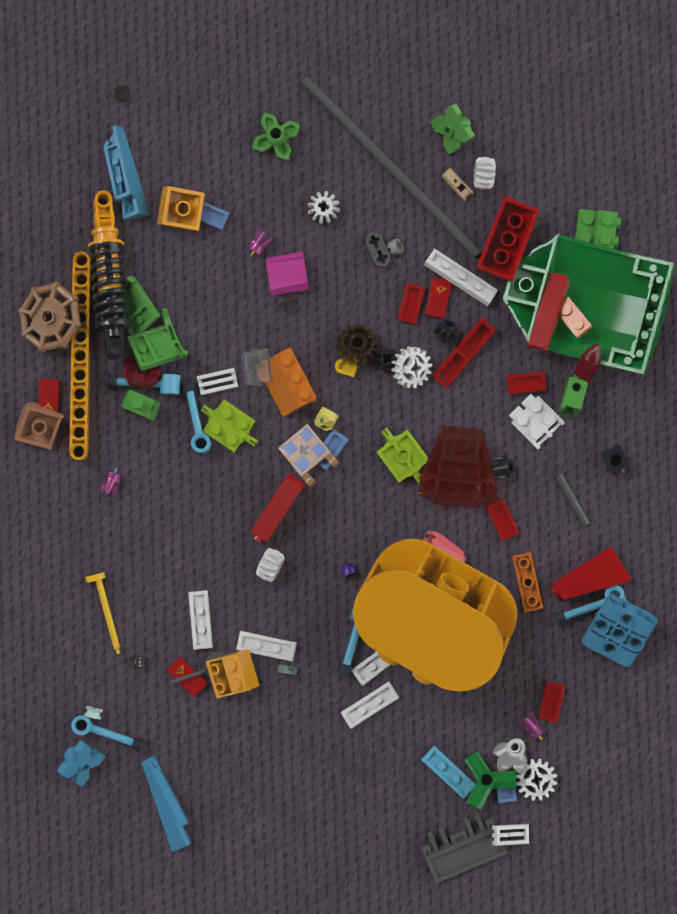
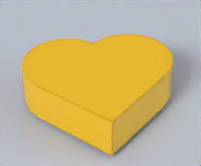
M337 360L335 370L340 374L354 378L357 369L356 364L351 363L349 365L347 360Z

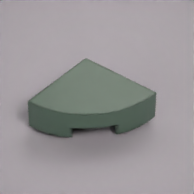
M282 664L278 666L279 673L297 675V667Z

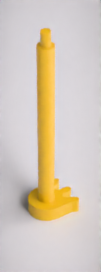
M105 573L85 577L87 583L96 582L113 648L117 654H120V644L102 579L106 578Z

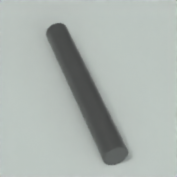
M562 473L556 476V479L582 525L590 524Z

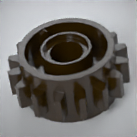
M355 324L353 327L348 325L347 330L342 329L341 335L337 337L339 342H336V348H340L337 354L342 355V360H347L349 365L351 363H355L356 366L359 363L365 365L368 359H373L372 354L376 355L378 342L375 340L377 336L372 335V329H366L365 325L358 326V324ZM358 342L361 344V347H355L352 343Z

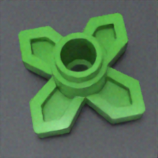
M456 103L445 109V117L440 115L430 122L435 132L445 134L443 146L448 154L454 153L460 148V141L465 143L475 136L471 129L470 120L465 116H461L462 112Z
M264 113L261 125L266 134L255 137L252 148L263 153L274 147L277 158L288 161L292 149L286 140L297 137L300 125L288 121L280 126L274 115ZM278 134L280 138L274 139L273 135Z

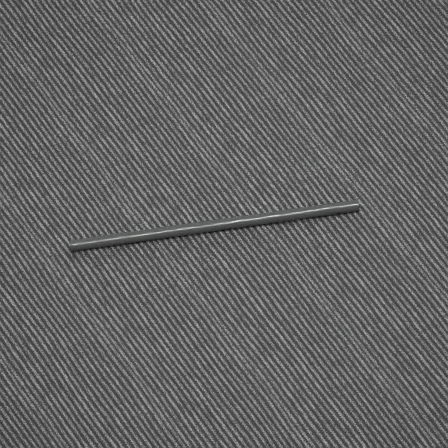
M308 76L302 80L301 84L474 257L481 252Z

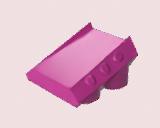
M303 252L266 258L271 296L302 292L309 289Z

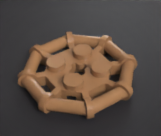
M60 282L32 287L27 299L21 308H18L22 330L21 337L27 339L42 353L47 350L68 347L69 341L79 326L82 325L79 316L78 296L71 294L61 286ZM51 292L50 297L45 299L41 297V294ZM58 293L67 299L64 303L57 299ZM36 299V303L34 304V306L32 307V309L29 310L30 306L32 305V303H33L34 300ZM71 306L72 320H68L69 312L67 308ZM47 313L52 314V319L48 322L46 316ZM27 314H29L30 318H32V323L30 327L28 324ZM67 323L71 324L65 335L62 336L61 332ZM36 331L41 335L40 340L32 335V332ZM56 336L58 341L47 343V338Z

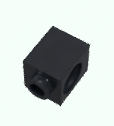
M620 445L601 452L609 474L614 472L616 476L626 471L625 467L629 466ZM612 456L619 457V466L611 464Z

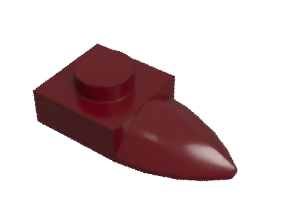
M599 343L592 345L582 354L573 372L574 375L588 382L591 381L601 360V347Z

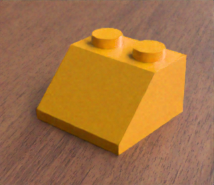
M171 186L163 187L157 225L199 231L205 193Z

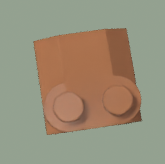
M35 402L26 403L20 414L14 439L51 450L64 415L40 407Z

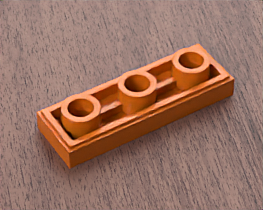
M531 552L512 556L524 612L543 609ZM527 578L531 580L529 586H526L524 583Z

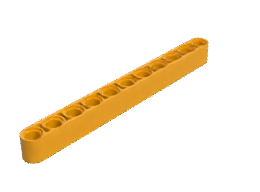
M83 251L77 252L73 257L72 294L74 296L83 294L87 297L85 303H78L79 314H86V320L79 326L71 338L70 455L78 461L85 460L89 453L92 263L90 256ZM80 257L87 258V263L83 266L78 265ZM80 276L87 277V282L83 285L77 283ZM81 332L85 333L86 339L83 342H78L76 339L77 335ZM81 351L85 352V359L83 361H77V353ZM81 370L84 371L85 378L77 380L76 373ZM82 389L85 391L84 398L76 399V392ZM84 409V417L77 419L75 417L76 410ZM77 428L84 429L83 437L77 438L75 436ZM77 447H83V456H75L74 451Z

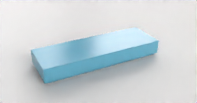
M435 746L421 759L463 799L473 790L475 783Z

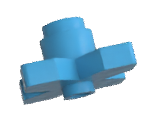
M80 741L76 747H70L66 750L64 754L65 761L57 769V772L67 779L72 776V780L76 784L83 786L89 779V769L99 766L106 756L97 749L91 751V747L87 743Z

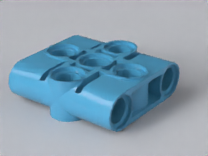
M610 594L599 611L596 612L591 625L582 638V643L589 649L625 667H630L638 653L644 648V644L658 620L651 613L618 596Z

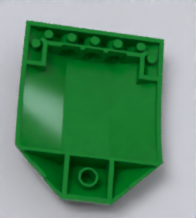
M558 234L549 242L538 246L521 258L513 281L507 282L503 300L529 342L550 272L568 276L569 287L564 299L569 297L593 327L578 339L558 315V322L547 350L580 359L589 347L599 343L601 347V360L599 364L645 375L657 345L666 313L675 263L623 252Z

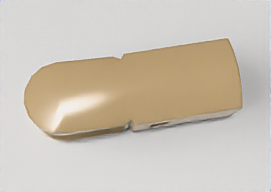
M449 168L441 176L463 201H466V197L470 194H474L452 168ZM461 184L465 188L462 192L457 189Z

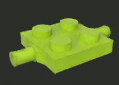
M225 399L215 410L206 405L200 410L209 416L208 424L203 432L232 452H235L244 441L253 447L258 443V440L249 435L256 420Z
M388 428L385 431H381L387 442L384 447L377 451V454L398 483L412 475L419 485L424 482L425 479L419 470L430 459L408 429L397 436H393Z

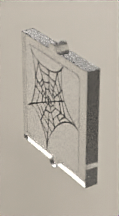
M268 348L252 349V351L241 353L245 386H261L262 383L272 382Z

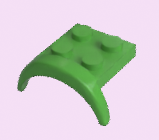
M128 276V282L123 287L127 289V294L119 297L128 299V303L120 307L129 309L126 318L130 320L131 328L127 331L132 336L144 332L160 317V314L134 276Z
M166 308L161 311L162 326L127 337V342L141 371L187 357L188 351H185L181 346Z

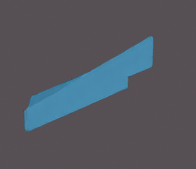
M115 125L112 127L113 134L110 141H106L104 145L115 201H122L124 220L150 216L124 128Z
M152 756L141 764L171 850L174 852L191 844V840L183 827L189 820L156 758Z

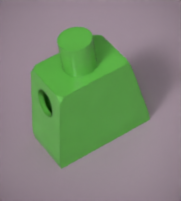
M574 374L573 377H569L557 413L576 418L582 408L588 382Z
M127 390L120 408L154 421L161 404L137 392Z

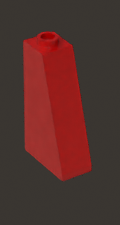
M288 473L252 528L251 532L254 534L252 538L260 543L263 541L268 542L305 487L303 482Z
M608 547L551 583L553 586L551 591L556 599L560 597L561 600L625 583L632 579L612 547Z

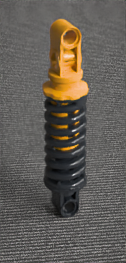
M102 190L95 195L93 201L95 229L92 230V237H94V241L88 244L89 251L92 253L90 256V261L93 263L91 272L94 273L91 278L92 282L95 283L92 286V290L95 293L93 301L96 303L94 311L97 313L95 315L94 329L97 332L104 333L105 355L108 359L115 361L120 359L124 352L123 331L129 330L131 323L126 318L129 309L120 307L126 305L128 299L119 297L127 294V289L121 287L126 284V279L120 277L126 271L124 268L119 267L125 263L123 258H119L124 253V242L117 239L119 232L117 228H114L115 218L112 196L109 192ZM98 199H105L107 201V204H100L98 202ZM116 346L120 352L114 354L110 351V347Z

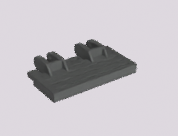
M475 813V820L480 827L476 831L472 830L470 820L467 817L463 818L470 836L467 837L464 829L449 835L452 841L451 844L448 842L443 827L439 828V834L444 841V844L437 846L432 832L427 833L434 851H431L429 844L421 847L435 883L507 854L504 845H492V841H494L492 825H495L493 818L485 820L488 827L485 829L479 813Z

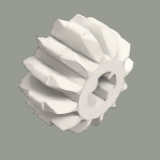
M489 157L477 158L473 176L475 188L486 190L493 187L496 171L494 159Z
M327 191L324 192V197H321V193L317 192L318 199L311 196V200L314 203H308V207L313 208L308 211V214H315L312 218L313 221L320 217V224L323 223V218H326V222L330 223L329 216L336 219L337 216L333 212L337 213L340 211L338 207H334L339 204V201H333L335 198L334 194L328 198ZM322 203H325L326 207L329 208L328 210L325 209V212H322L319 205L322 206Z
M267 549L259 562L256 575L265 581H274L284 563V555L275 549Z

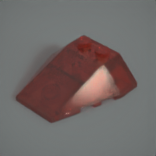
M443 426L420 475L418 495L435 504L477 508L496 502L497 482L492 471V464L489 460L482 429Z

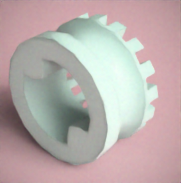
M86 706L87 712L84 713V716L101 719L100 713L103 712L102 709L96 708L95 710V707L93 709V707Z

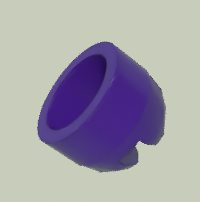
M345 563L341 567L343 578L357 574L356 567L352 563Z

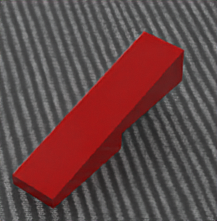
M550 272L528 347L547 351L558 322L561 305L569 287L568 276Z
M482 317L432 377L447 388L494 334L497 328Z

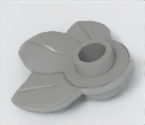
M515 738L508 743H500L494 748L492 753L498 757V771H506L513 767L517 773L521 774L525 770L527 765V757L524 754L526 745L521 739ZM514 745H518V749L514 751Z

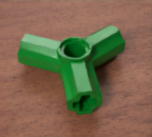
M479 752L473 753L464 760L477 780L466 801L470 806L481 810L492 789L516 788L515 771L491 772ZM484 776H490L492 783L484 785L481 779Z

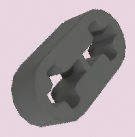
M375 232L370 233L366 237V246L374 264L380 268L388 266L390 254L382 236ZM373 236L375 239L379 238L380 240L377 242L378 249L375 248L374 244H369ZM378 251L381 252L382 256H387L384 264L381 261L377 262L379 258Z

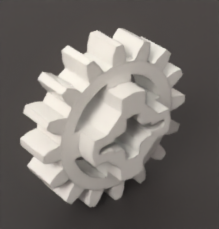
M408 346L407 350L401 349V355H395L397 361H392L395 364V368H392L391 371L396 372L393 378L399 379L398 384L407 388H416L417 385H423L422 380L428 381L426 375L431 374L428 367H431L432 364L427 362L430 356L425 355L426 351L420 350L418 347Z
M539 758L537 763L530 759V764L526 765L525 770L521 774H516V777L520 780L516 782V785H521L518 791L520 793L525 791V798L531 795L532 801L535 800L536 796H538L540 801L542 800V795L549 797L548 791L554 792L555 790L552 788V785H557V782L553 780V778L557 777V774L551 773L554 767L548 768L547 761L541 764L542 761ZM537 767L545 769L547 773L541 774ZM530 769L529 776L524 778L526 771ZM535 773L541 778L538 781V787L535 782H531L534 779ZM549 781L547 787L543 790L542 786L545 782ZM531 785L534 787L535 792L529 791L525 786Z

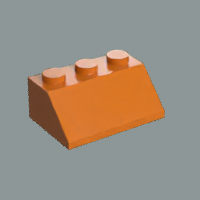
M291 347L258 365L261 367L259 371L283 417L317 400Z

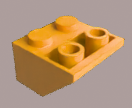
M249 649L206 661L216 698L249 691L260 686Z

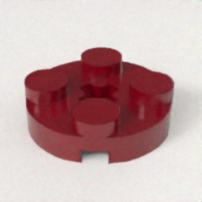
M134 355L130 356L123 363L124 379L131 387L135 388L136 386L141 387V389H148L156 385L160 380L161 365L147 369L146 373L143 374L142 372L138 373L140 368Z

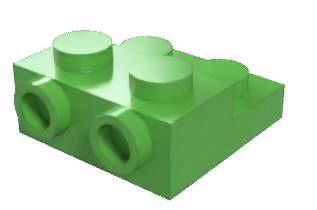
M579 209L575 239L614 249V247H618L619 236H615L616 228H620L621 217H618V212Z

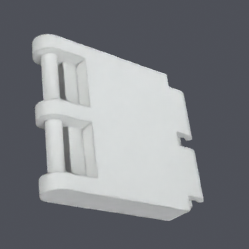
M530 394L521 403L526 409L523 410L518 406L509 416L513 419L511 424L538 450L541 448L540 445L548 437L551 438L553 436L552 433L560 425L563 426L565 422L539 396L535 398ZM556 421H558V423L549 431L548 429H549ZM545 433L546 435H544V436L536 443V441Z

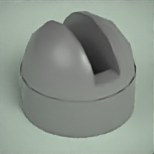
M394 239L388 243L387 249L390 248V254L398 255L403 253V246L399 239Z

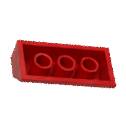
M504 196L476 271L494 278L513 281L540 210Z

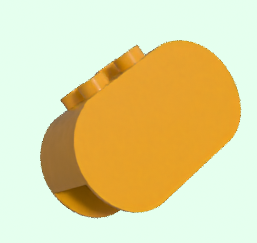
M404 539L388 546L375 561L355 598L353 618L361 638L369 647L377 651L379 657L387 664L402 665L412 671L414 678L423 684L430 685L433 683L440 688L451 691H468L484 685L497 672L516 626L517 607L509 590L498 581L431 543L420 539Z

